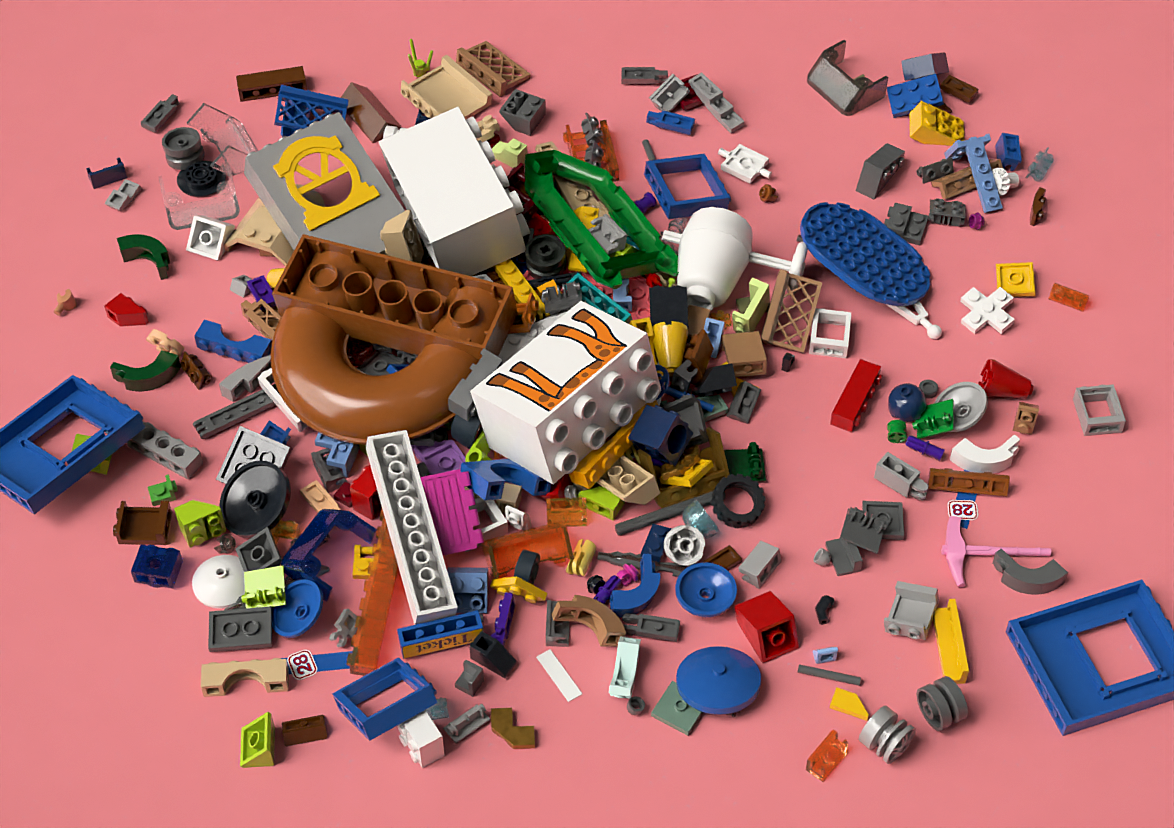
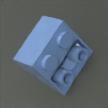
M448 567L447 572L458 607L456 613H468L476 610L479 613H487L488 568Z

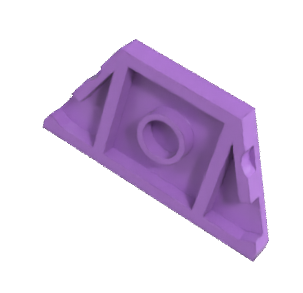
M453 440L435 441L434 446L411 445L413 453L420 463L424 462L430 475L461 469L462 462H466L465 456Z

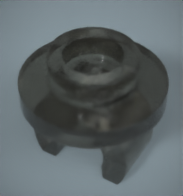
M223 534L217 538L220 545L214 547V549L218 553L229 554L234 551L236 541L231 534Z

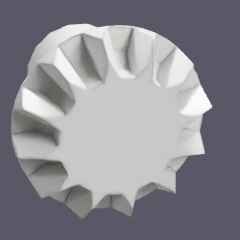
M1003 168L992 169L999 196L1005 195L1009 188H1016L1018 186L1019 177L1017 173H1007Z

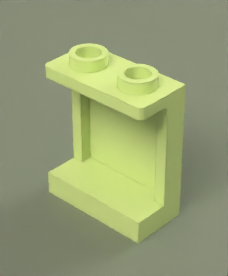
M755 278L751 279L749 282L751 302L744 314L736 311L732 313L733 330L736 333L754 332L770 303L769 284Z

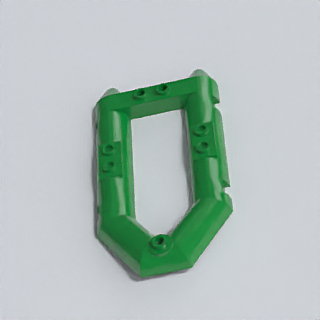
M557 150L525 154L526 193L550 222L549 226L567 249L570 248L597 283L618 289L622 285V280L656 272H663L672 276L678 275V256L668 244H663L659 239L661 235L625 191L613 183V177L607 170ZM552 174L590 187L607 208L610 217L627 234V237L629 236L641 252L610 258L554 188Z

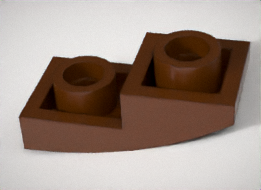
M1039 187L1035 194L1030 212V225L1032 226L1037 221H1041L1045 213L1043 207L1046 201V197H1044L1046 189Z

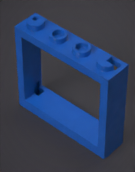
M705 153L646 161L644 176L668 219L690 217L696 211L709 207L728 210L731 196L727 193L723 182L720 181L717 172L713 169L711 161L708 160ZM701 170L715 196L675 201L661 175Z
M399 657L332 693L339 711L369 741L438 703L435 697L437 691L433 688L432 683H428L423 675L420 676L415 668L411 669L409 663H404ZM401 680L405 681L415 690L413 693L369 717L356 706Z

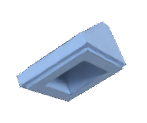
M837 647L813 650L816 664L835 661L837 658Z

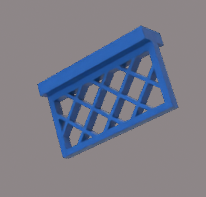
M281 85L274 125L296 130L305 129L311 123L321 121L327 115L334 112H340L345 120L349 100ZM281 102H289L291 106L285 108ZM298 106H306L308 110L302 112ZM295 109L299 115L292 117L288 111ZM321 109L324 110L325 113L319 116V114L315 110ZM310 112L316 117L311 121L305 116ZM285 114L289 120L281 121L279 116ZM302 117L306 124L300 125L296 120Z

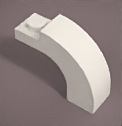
M1013 435L1002 446L991 450L979 448L964 438L952 448L950 461L969 472L999 473L1011 466L1013 457L1019 451L1020 438Z

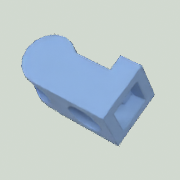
M627 278L622 280V285L618 289H613V301L627 312L632 311V296H627L629 293V279Z

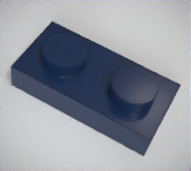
M652 524L640 557L642 558L643 554H651L652 561L660 563L665 551L664 539L671 528Z

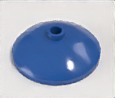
M697 563L687 567L680 573L676 581L675 593L680 605L689 613L700 617H714L726 612L733 605L737 595V585L731 573L725 568L713 563Z
M302 579L285 587L286 605L272 607V627L279 635L286 638L297 637L308 631L319 618L323 606V593L320 587L311 580Z

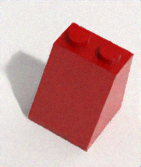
M771 591L734 606L737 623L762 663L799 648L794 614Z

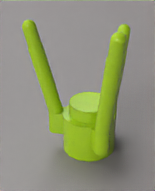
M410 39L412 56L408 54V58L413 69V75L421 77L427 74V71H430L433 50L430 51L427 64L421 59L417 60L413 40Z

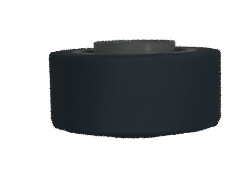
M523 550L516 563L514 577L517 576L533 585L539 570L540 554Z

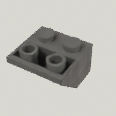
M515 89L501 107L499 113L515 131L531 136L546 115V102L543 98Z

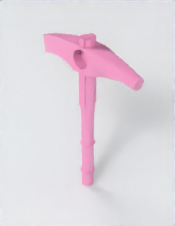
M950 516L946 542L945 545H942L941 554L946 555L948 566L959 588L966 585L963 577V560L965 555L990 556L1003 549L1008 555L1051 556V548L965 545L960 533L962 517Z

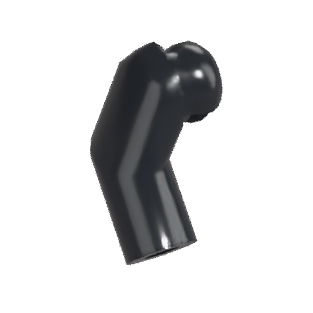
M829 595L822 596L815 606L817 618L821 625L829 622L826 610L835 604L834 598Z

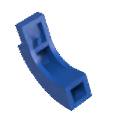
M643 554L640 561L641 584L632 590L612 591L610 609L619 618L623 617L626 613H640L653 600L660 583V573H655V562H652L651 554Z

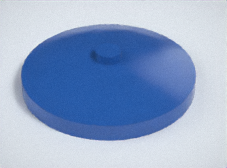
M722 646L706 647L691 653L681 662L677 670L676 685L682 699L691 707L709 714H729L746 708L757 698L761 687V673L755 661L739 650Z

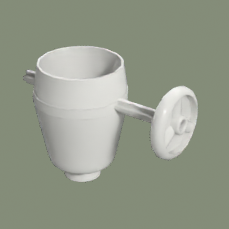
M709 207L700 209L693 213L682 234L664 230L662 237L664 241L679 244L677 285L687 287V304L710 309V311L714 307H718L726 302L748 262L786 270L790 274L801 277L806 265L804 262L808 248L804 242L798 243L792 262L751 252L753 240L752 227L739 214L724 208ZM789 279L787 285L792 291L798 288L799 284L796 280Z

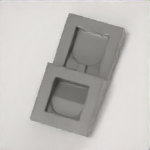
M125 179L118 191L115 189L112 191L105 205L121 211L132 202L142 188L139 184Z

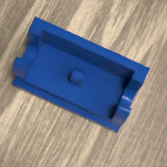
M1002 133L995 145L996 157L1001 159L1003 169L1007 165H1011L1010 171L1012 172L1018 163L1022 161L1019 136Z

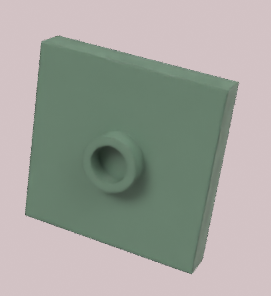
M672 681L651 712V716L688 736L703 712L688 705L680 696L676 682Z

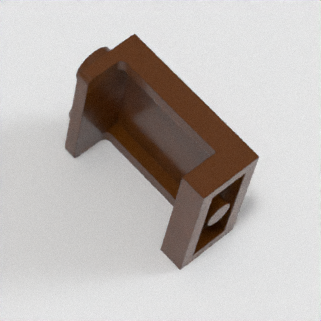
M121 501L120 508L116 510L117 524L113 526V536H116L118 544L167 545L172 516L169 501H161L160 507H128L126 501Z

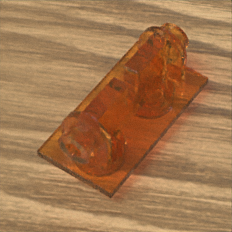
M1054 283L1048 299L1083 312L1088 303L1089 295Z

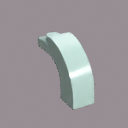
M620 636L614 674L609 686L610 696L628 699L632 697L641 639Z

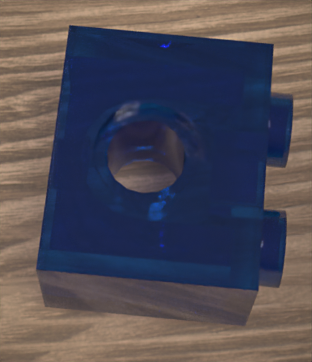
M141 544L131 569L134 582L148 584L155 588H174L183 563L180 550Z

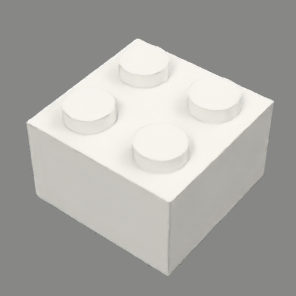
M426 710L397 725L401 733L399 738L404 747L408 745L411 750L409 753L414 763L418 762L424 768L445 756L442 735Z

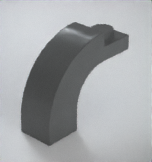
M1003 549L995 552L992 563L997 571L1003 573L1001 578L1003 584L1024 594L1039 595L1054 591L1065 583L1068 574L1054 559L1040 568H1025L1016 563Z

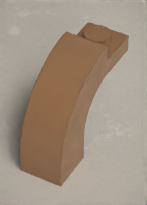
M574 595L572 601H558L551 614L554 621H576L587 625L596 634L600 646L618 647L620 636L624 637L626 634L619 617L609 607L590 597Z

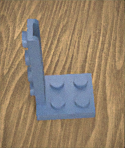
M990 134L978 138L976 136L971 137L965 141L957 140L944 153L945 159L952 157L953 161L967 155L984 213L1003 208L985 150V146L991 141Z

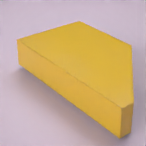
M836 687L830 703V709L867 721L869 714L858 695Z

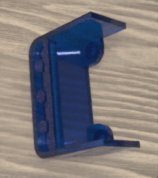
M320 510L281 561V566H284V573L295 581L306 579L316 583L323 593V600L326 602L330 598L333 587L317 577L321 570V562L312 554L334 526L343 531L350 530L369 544L372 543L377 531L376 528L354 513L346 510Z

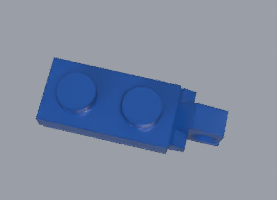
M649 111L646 123L656 127L688 135L691 134L695 124L694 118L667 111L658 113Z

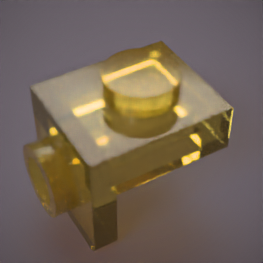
M280 520L270 530L276 545L279 537L299 541L301 536L299 524L293 521Z

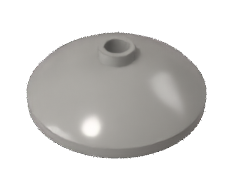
M973 382L956 383L946 388L935 401V403L950 399L954 400V430L949 432H959L972 427L983 417L988 406V398L984 389Z

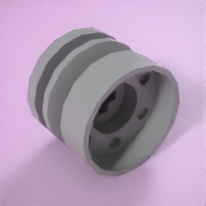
M883 706L866 723L858 740L870 750L879 745L876 755L883 757L887 764H891L907 749L915 735L916 729L912 725L907 726V721L904 719L896 724L898 719L897 713L888 706Z

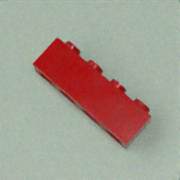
M863 359L859 360L832 411L830 425L852 432L855 426H859L862 418L861 413H865L868 408V399L873 398L876 391L875 386H879L883 377L880 374L881 366Z

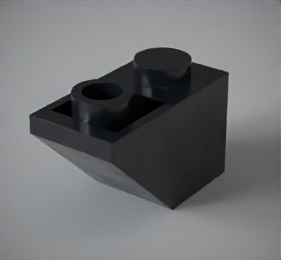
M483 631L477 635L469 646L470 659L503 678H506L517 663L497 639Z

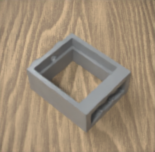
M1114 384L1076 388L1073 402L1084 436L1122 433L1126 420ZM1106 400L1111 416L1089 418L1084 402Z

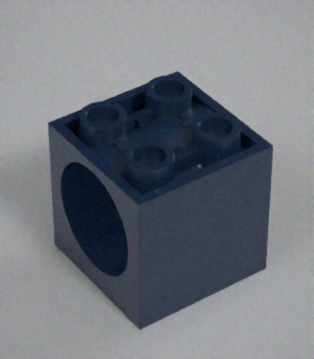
M646 405L628 439L638 449L649 454L651 458L676 466L693 432L688 427L689 424L680 419L681 416L674 411L667 412L657 405L654 407Z

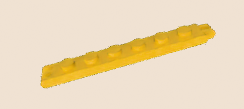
M511 258L493 266L505 285L513 287L514 297L518 303H527L530 293H533L535 300L539 303V310L535 316L539 320L543 319V314L546 317L550 316V313H545L544 303Z

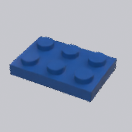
M936 74L886 87L893 118L910 114L921 101L934 107L944 105Z

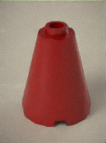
M994 359L986 361L981 371L983 376L982 382L979 381L978 385L984 389L987 396L1027 398L1028 395L1032 394L1034 385H1032L1030 379Z

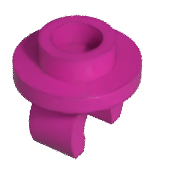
M624 564L623 570H620L617 576L621 579V583L627 586L632 580H638L637 575L639 573L632 564L629 566Z

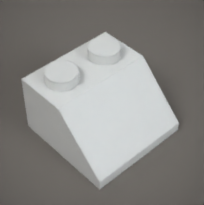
M204 215L194 216L186 250L220 260L225 252L224 244L233 233L235 225Z

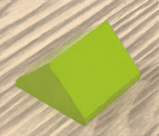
M267 712L241 728L240 767L274 766L275 725L272 714Z

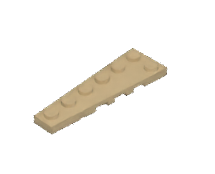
M552 141L538 144L535 148L536 152L559 151ZM552 174L555 186L572 210L580 206L599 208V217H602L604 214L610 217L604 205L595 199L591 189H587L585 185Z

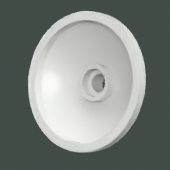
M233 555L215 556L206 560L197 568L192 579V587L195 596L201 603L212 608H227L236 603L238 598L245 594L244 570L239 557Z

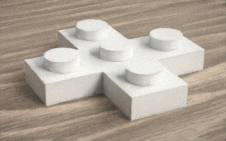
M973 287L961 297L960 302L971 310L961 319V324L975 334L988 323L1002 334L1014 324L1015 319L1004 311L1013 302L1014 297L1001 287L988 297Z

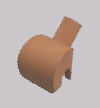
M70 289L65 290L64 296H61L60 293L57 294L58 305L54 313L58 316L61 315L63 310L70 311L77 306V302Z

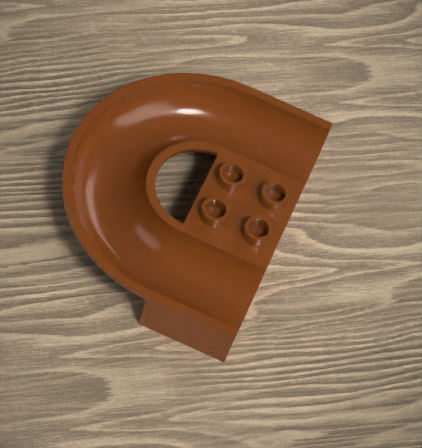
M303 234L272 292L281 316L275 329L271 347L273 379L280 396L291 412L304 424L330 438L366 445L367 437L397 431L407 430L409 440L425 435L454 419L456 414L449 410L448 398L461 379L466 380L472 372L470 369L473 363L477 365L482 358L480 353L483 348L499 356L510 328L518 314L513 287ZM351 337L418 356L410 365L397 372L386 375H367L357 370L350 363L347 356V344Z

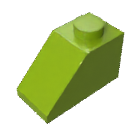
M603 486L583 490L578 494L580 506L610 520L615 519L625 504V501Z

